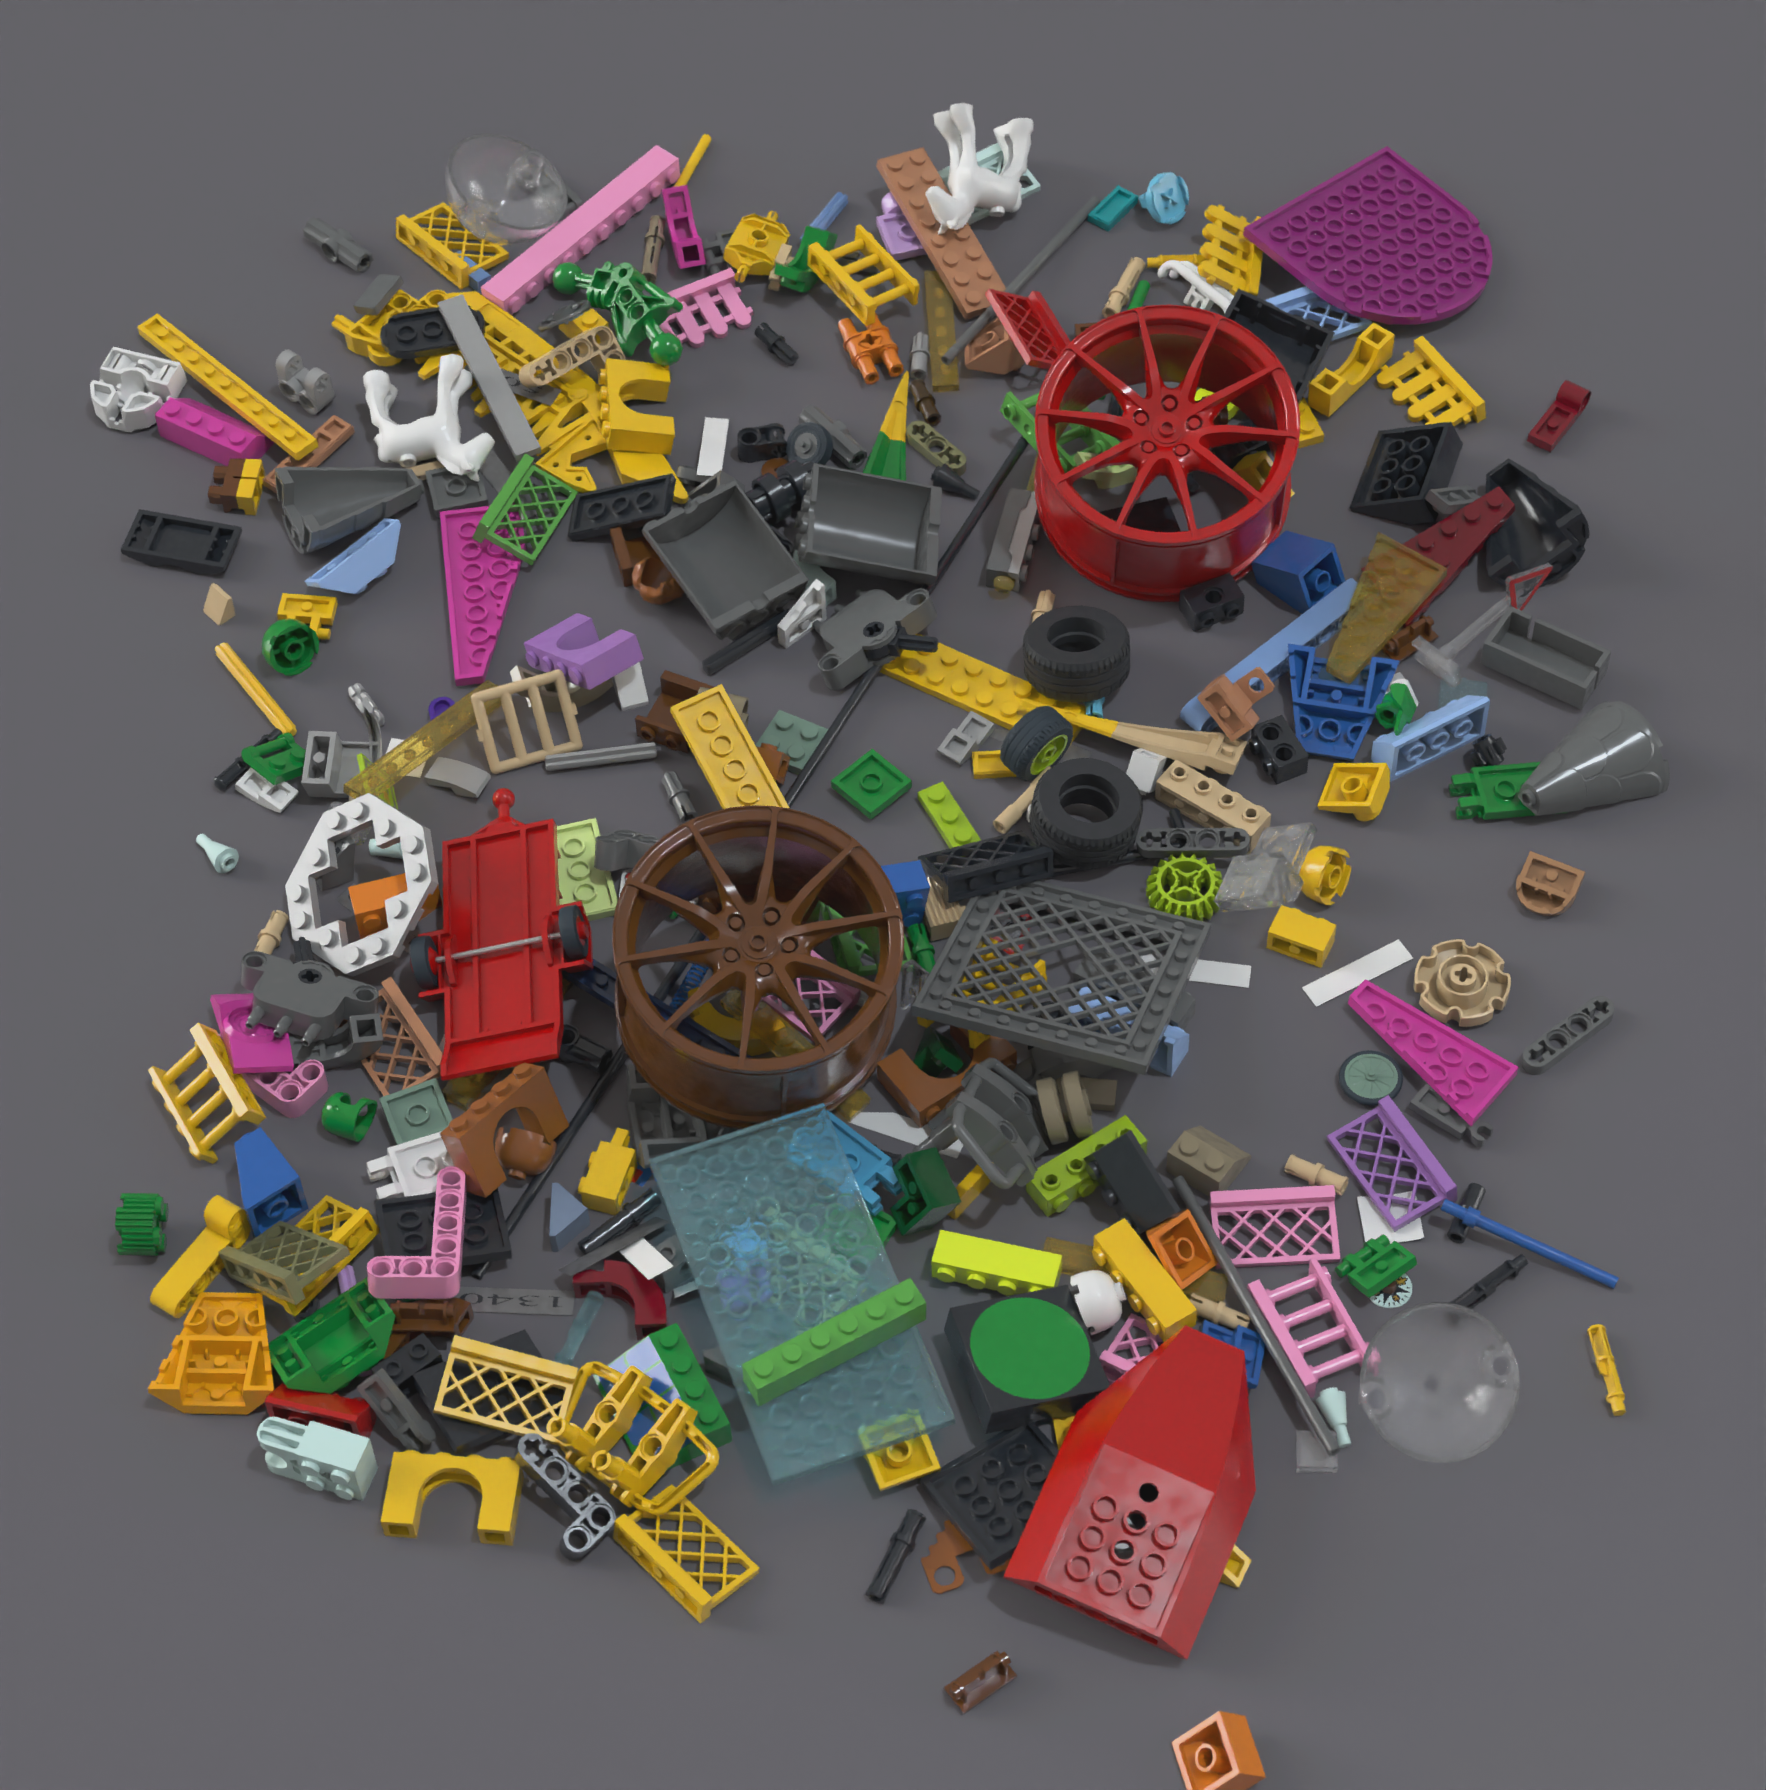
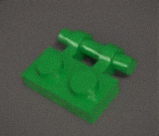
M1382 1234L1376 1239L1371 1238L1363 1244L1364 1248L1355 1254L1350 1253L1342 1259V1263L1335 1267V1272L1341 1278L1348 1274L1349 1283L1368 1298H1371L1415 1267L1417 1261L1415 1255L1396 1241L1390 1244L1388 1237Z

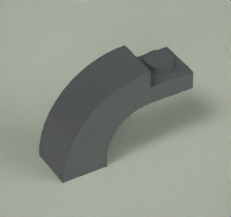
M380 1013L349 1016L348 1022L336 1029L332 1036L322 1040H314L309 1046L302 1044L303 1036L289 1037L294 1068H297L304 1061L312 1059L321 1062L324 1070L336 1069L359 1062L375 1053L384 1041Z
M1033 1047L1030 1049L1032 1056L1017 1064L1013 1072L1037 1090L1036 1080L1048 1077L1056 1080L1061 1078L1062 1074L1076 1070L1079 1071L1080 1075L1097 1078L1115 1067Z

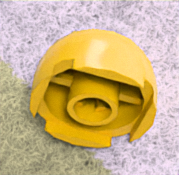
M1317 846L1309 850L1296 866L1300 890L1309 899L1324 905L1334 904L1335 902L1331 901L1336 893L1341 897L1349 882L1351 866L1346 864L1345 858H1350L1349 853L1344 849L1334 846Z

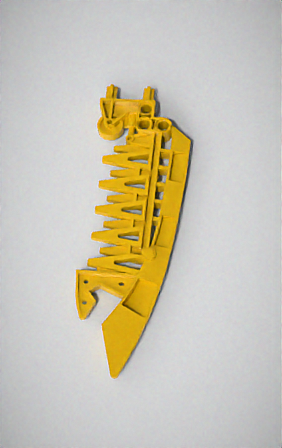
M399 289L377 316L366 314L354 323L345 316L337 314L334 317L335 320L331 323L332 327L345 335L347 348L350 351L369 357L374 364L379 366H392L399 363L402 359L391 356L382 346L380 331L382 326L388 323V319L399 313L438 307V302L463 294L471 309L475 311L477 309L483 315L486 328L484 337L501 369L519 375V371L524 365L554 349L553 346L477 291L446 293L442 290H432L420 300H416ZM461 351L415 358V362L418 364L426 361L418 371V376L426 380L438 373L441 356L456 354L463 359L464 357ZM554 357L553 364L558 369L559 362ZM464 359V363H463V369H464L465 366L467 365L465 359ZM578 366L546 384L562 390L551 406L542 403L534 408L541 402L513 393L529 425L538 421L532 428L535 437H540L538 443L541 447V453L536 454V456L538 457L549 450L547 454L535 463V466L578 492L597 490L596 484L587 467H573L572 463L608 450L621 484L672 473L676 478L672 502L687 503L688 494L663 454L607 449L606 438L602 437V425L605 420L601 419V406L604 403L599 401L601 386ZM541 369L537 370L536 373L533 374L534 377L540 373H543V371ZM473 378L472 386H471L470 388H472V387H474V386L477 385V383H476V381H475L474 378ZM477 387L470 396L474 402L482 399L474 410L475 415L482 418L491 411L479 387ZM584 414L582 417L578 418L577 420L562 428L566 423Z

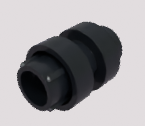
M792 460L777 468V477L771 473H766L752 481V489L745 494L765 521L768 520L772 524H776L790 517L792 512L791 506L797 511H801L803 496L806 494V490H803V481L806 473L811 474L813 462L808 461L800 464L798 461Z

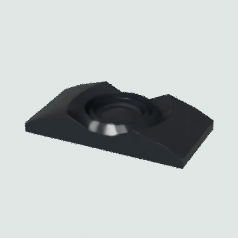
M139 509L121 547V553L153 567L174 565L194 574L224 572L242 533V527Z

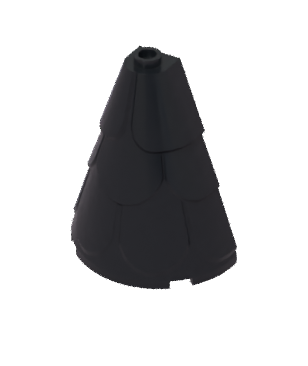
M1508 458L1486 474L1485 494L1499 486L1515 504L1514 513L1496 533H1492L1487 539L1486 570L1489 577L1495 582L1509 587V582L1513 579L1553 566L1548 576L1540 585L1544 586L1564 576L1580 561L1586 551L1584 547L1586 540L1589 538L1588 522L1577 504L1559 494L1555 488L1541 481L1536 474ZM1544 574L1530 578H1536L1535 587L1539 583L1541 578L1544 576ZM1527 580L1516 583L1515 589L1517 588V586H1525L1523 584ZM1533 580L1532 584H1528L1531 588H1533L1535 580Z

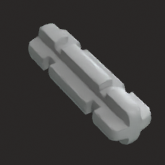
M360 683L350 686L348 688L349 696L356 702L355 705L360 712L362 710L363 697H366L378 717L380 726H383L385 723L384 716L380 710H377L378 707L368 693L364 692L363 686Z

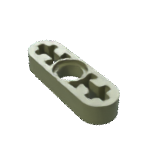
M914 421L908 425L907 442L933 465L942 467L946 463L959 476L966 472V456L924 421ZM933 446H941L943 450L940 452H932L930 448Z

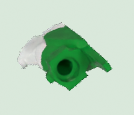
M1401 672L1394 674L1383 697L1382 704L1376 706L1377 712L1375 714L1376 719L1385 729L1394 727L1396 736L1400 735L1406 723L1410 724L1419 704L1409 681L1403 677Z

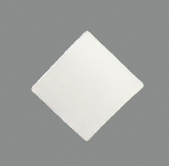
M1412 1191L1394 1194V1196L1411 1199ZM1369 1196L1357 1197L1365 1242L1371 1238L1376 1239L1382 1234L1388 1237L1390 1244L1394 1241L1400 1243L1424 1238L1420 1217L1394 1232ZM1392 1203L1390 1213L1397 1220L1407 1214L1409 1206Z

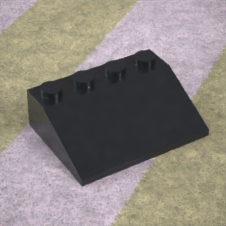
M1443 422L1378 431L1351 502L1350 510L1409 525L1435 522L1438 513L1433 510L1432 504L1425 497L1430 489L1448 487L1463 446L1452 423Z

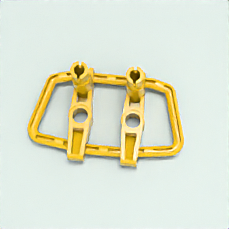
M588 1362L577 1372L565 1419H562L560 1416L551 1418L546 1428L548 1434L558 1439V1445L566 1455L565 1460L584 1474L589 1472L609 1487L610 1494L629 1508L634 1506L641 1511L656 1516L666 1514L715 1471L719 1463V1452L716 1446L693 1424L698 1413L696 1410L679 1398H676L670 1404L649 1388L653 1379L635 1366H630L622 1374L601 1362ZM592 1374H596L615 1385L605 1398L596 1405L594 1413L582 1429L570 1423V1420L588 1378ZM643 1401H646L661 1412L662 1416L649 1432L641 1438L637 1449L627 1463L608 1452L623 1434L630 1430ZM616 1413L615 1419L610 1422L611 1417ZM687 1437L706 1455V1461L659 1503L642 1497L665 1471L675 1463ZM662 1445L660 1452L655 1455L656 1449Z

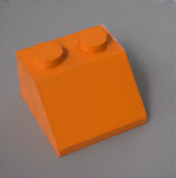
M1218 1711L1172 1741L1187 1790H1247L1266 1778L1245 1715Z

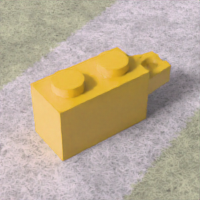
M617 1128L610 1143L600 1141L597 1151H592L588 1162V1174L586 1177L583 1176L578 1186V1194L581 1195L582 1204L586 1208L616 1215L620 1211L638 1166L635 1149L628 1147L630 1142L629 1130Z

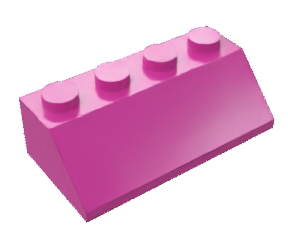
M170 397L155 413L161 437L225 466H228L230 458L261 459L275 443L256 427L191 398Z

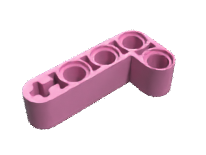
M312 1059L301 1063L290 1074L287 1072L241 1073L254 1094L288 1118H297L303 1115L328 1090V1082L322 1063Z

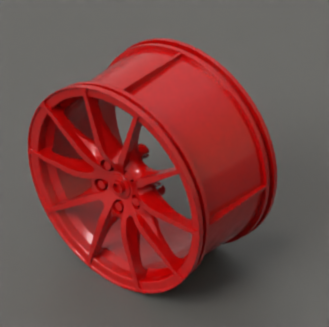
M1151 305L1133 308L1104 318L1076 336L1062 350L1047 372L1040 388L1035 412V439L1038 450L1034 478L1036 506L1042 526L1060 556L1080 575L1095 585L1127 598L1152 602H1178L1180 590L1230 573L1235 582H1237L1252 571V562L1279 537L1290 505L1291 469L1296 459L1300 438V411L1294 387L1284 366L1272 350L1245 327L1220 314L1189 306ZM1164 382H1176L1180 384L1176 388H1168L1167 386H1165ZM1146 383V396L1142 398L1129 386ZM1197 387L1214 393L1198 403L1195 402ZM1112 392L1123 410V415L1119 417L1106 413L1082 412V410L1092 402ZM1231 402L1242 410L1258 428L1239 425H1214L1213 421L1227 404ZM1070 423L1098 430L1121 441L1119 444L1066 473L1062 468L1056 445ZM1252 440L1267 441L1274 462L1264 484L1257 491L1210 452L1209 449ZM1130 464L1137 469V476L1117 522L1092 508L1072 486L1077 479L1107 466ZM1192 471H1201L1218 476L1242 492L1249 502L1228 518L1216 524L1197 529L1187 487V475ZM1158 476H1165L1183 507L1188 531L1154 532L1126 526L1125 523L1135 502Z

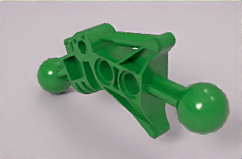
M607 261L602 269L596 268L593 275L584 274L581 268L572 262H564L555 268L552 274V282L558 292L571 295L577 293L580 289L587 290V300L590 301L591 307L602 310L606 309L612 312L611 319L618 344L626 357H631L637 345L648 337L651 341L649 351L652 359L657 364L671 366L679 361L683 352L680 339L674 334L664 333L660 325L671 314L680 312L683 309V304L654 283L647 282L646 277L633 265L624 262L615 266L610 261ZM645 289L652 296H645L642 291Z

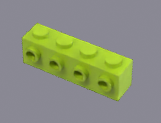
M1124 1115L1037 1168L1038 1171H1036L1034 1179L1026 1184V1192L1047 1217L1055 1212H1062L1068 1208L1071 1202L1081 1196L1086 1197L1099 1186L1097 1180H1093L1087 1173L1085 1168L1086 1162L1083 1158L1130 1130L1147 1155V1139L1131 1120Z

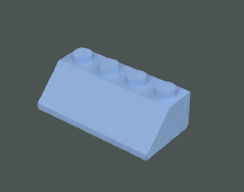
M1467 695L1459 700H1452L1446 706L1436 711H1430L1422 718L1410 724L1406 723L1400 735L1396 736L1393 731L1379 736L1373 741L1371 760L1374 763H1387L1390 770V782L1484 736L1490 705L1489 698L1486 696Z

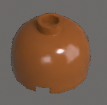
M500 1127L496 1136L494 1150L501 1167L509 1171V1177L517 1180H526V1176H536L543 1173L551 1165L557 1149V1143L551 1140V1144L548 1145L543 1142L545 1136L531 1131L511 1128L509 1133H505L504 1127Z

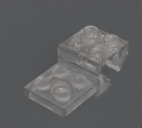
M1308 822L1264 827L1253 854L1233 856L1214 899L1222 912L1272 908L1296 900L1304 883L1299 872L1317 832L1314 824Z

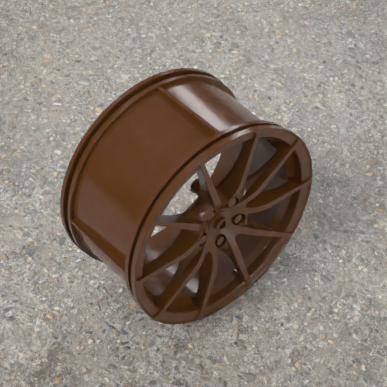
M748 805L713 811L678 826L657 841L637 862L621 890L613 920L612 947L614 964L617 971L615 1013L618 1030L625 1050L636 1070L648 1085L676 1108L693 1117L723 1127L743 1130H770L802 1124L817 1118L826 1109L828 1111L835 1109L856 1093L877 1068V1062L882 1060L889 1045L897 1009L896 985L902 968L904 953V925L896 893L887 875L868 850L837 826L816 816L783 807ZM756 884L757 887L753 900L745 902L734 886ZM774 886L798 891V894L788 902H780L775 897ZM718 890L722 910L717 914H712L689 901L703 894ZM815 899L828 905L843 917L801 925L803 917ZM672 912L680 915L708 938L707 941L640 953L652 932ZM856 930L866 943L877 966L878 972L875 982L826 960L811 956V951L816 946L836 935ZM664 962H688L710 968L713 975L667 1021L651 1002L644 989L638 970L643 965ZM796 978H810L843 983L865 992L868 998L856 1016L842 1030L828 1040H825L801 999L793 981ZM731 989H736L740 992L743 1027L739 1057L704 1048L676 1030L678 1025L690 1013L711 999ZM772 995L792 1008L813 1038L815 1047L784 1057L768 1059L746 1058L753 1016L762 998Z

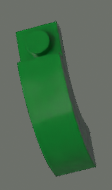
M806 226L800 247L793 260L789 264L776 263L773 274L782 276L779 285L800 292H807L814 287L820 278L807 265L808 245L818 242L824 250L829 252L834 248L838 234L817 227Z

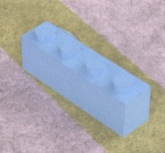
M1083 987L1079 991L1080 996L1092 993L1088 987ZM1108 996L1105 997L1109 1003L1117 1001ZM1098 999L1086 1002L1090 1008L1102 1006ZM1079 1004L1068 1008L1072 1014L1084 1011ZM1127 1006L1115 1009L1120 1016L1132 1013ZM1108 1012L1097 1014L1101 1021L1112 1018ZM1089 1017L1077 1020L1081 1026L1093 1024ZM1134 1020L1125 1022L1130 1029ZM1118 1024L1106 1027L1111 1034L1123 1031ZM1168 1025L1149 1067L1172 1077L1188 1052L1189 1034L1180 1027Z

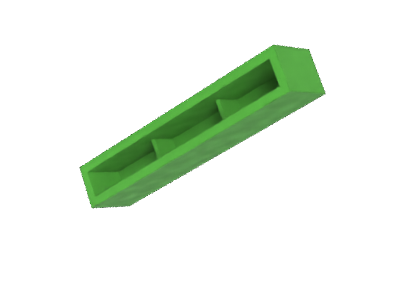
M909 1278L743 1363V1382L757 1405L761 1406L925 1321L926 1301L912 1279Z

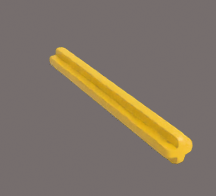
M223 642L221 645H217L215 647L217 657L275 728H278L282 733L289 732L292 736H295L297 730L294 723L229 644Z

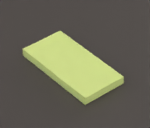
M596 818L557 826V847L561 858L558 859L559 890L563 896V899H559V904L563 905L582 901L588 921L614 916L618 902L610 871H603L594 867L596 837L601 836Z

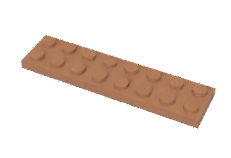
M922 147L878 159L877 169L963 317L966 320L982 315L991 305L985 296L987 290L993 289L1003 292L1006 287L968 222L963 228L957 230L948 228L945 233L938 235L941 224L936 220L925 194L932 186H939L949 195L951 194L925 149Z

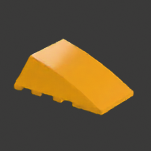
M200 1292L183 1322L184 1328L181 1334L176 1335L172 1343V1350L168 1358L163 1359L158 1368L159 1374L156 1380L151 1381L148 1393L184 1414L248 1415L263 1404L266 1396L274 1390L262 1293Z

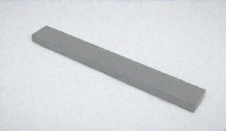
M463 294L438 302L439 310L515 460H521L525 453L529 456L541 453V447Z

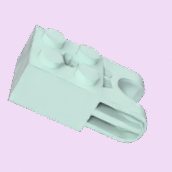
M269 1417L258 1427L257 1437L260 1446L267 1451L265 1461L271 1472L304 1482L309 1488L316 1491L325 1489L335 1492L337 1496L346 1500H352V1498L364 1500L378 1470L370 1438L311 1420L308 1426L279 1417Z

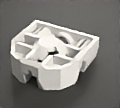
M113 347L100 367V380H92L90 384L91 398L96 415L107 427L132 432L136 429L148 428L155 424V413L165 404L163 401L166 402L170 397L177 398L187 379L179 362ZM121 410L122 420L120 419L116 422L115 419Z

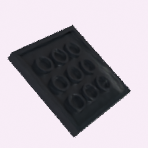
M1033 1422L1027 1426L1004 1430L941 1467V1470L927 1475L921 1479L922 1488L988 1568L992 1570L1012 1558L1059 1451Z

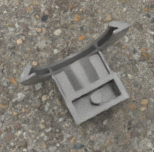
M363 697L361 714L367 725L369 742L341 741L337 732L309 731L301 781L309 797L349 798V801L365 795L357 755L360 753L381 770L382 739L380 724L373 707L366 697Z

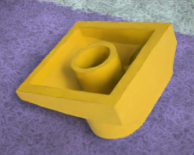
M1334 763L1318 802V809L1353 813L1359 821L1373 820L1380 814L1390 789V770L1387 763Z
M918 1410L857 1432L862 1447V1454L868 1461L880 1491L941 1470Z

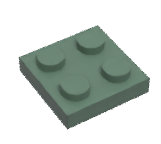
M779 710L755 746L760 747L761 743H766L778 747L777 751L783 752L790 757L787 771L799 775L828 729Z
M436 1078L379 1098L396 1145L441 1132L453 1120Z

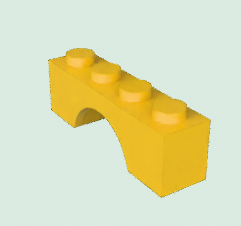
M1373 322L1357 337L1351 354L1339 369L1332 372L1325 368L1309 383L1308 406L1330 417L1392 357L1395 334Z

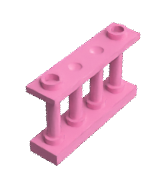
M1316 1257L1310 1259L1308 1276L1271 1291L1264 1289L1260 1280L1249 1283L1247 1287L1310 1398L1315 1397L1318 1379L1359 1363L1364 1374L1369 1375L1372 1373L1373 1360H1375V1353L1369 1342L1365 1343L1331 1285L1332 1280L1329 1271L1325 1266L1321 1267ZM1313 1287L1316 1288L1323 1300L1286 1316L1283 1314L1279 1315L1274 1307L1275 1302ZM1330 1312L1337 1325L1301 1341L1293 1340L1289 1333L1290 1327ZM1343 1337L1352 1351L1315 1367L1312 1365L1308 1366L1303 1358L1304 1353Z

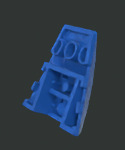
M1288 643L1296 737L1307 754L1354 761L1377 712L1376 706L1381 704L1400 664V660L1372 656L1370 665L1315 657V647Z

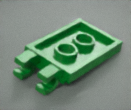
M1540 762L1472 767L1470 773L1452 775V784L1448 786L1450 796H1465L1470 792L1472 795L1458 798L1459 806L1455 808L1457 819H1472L1476 815H1478V818H1483V820L1535 816L1522 803L1518 795L1522 785Z

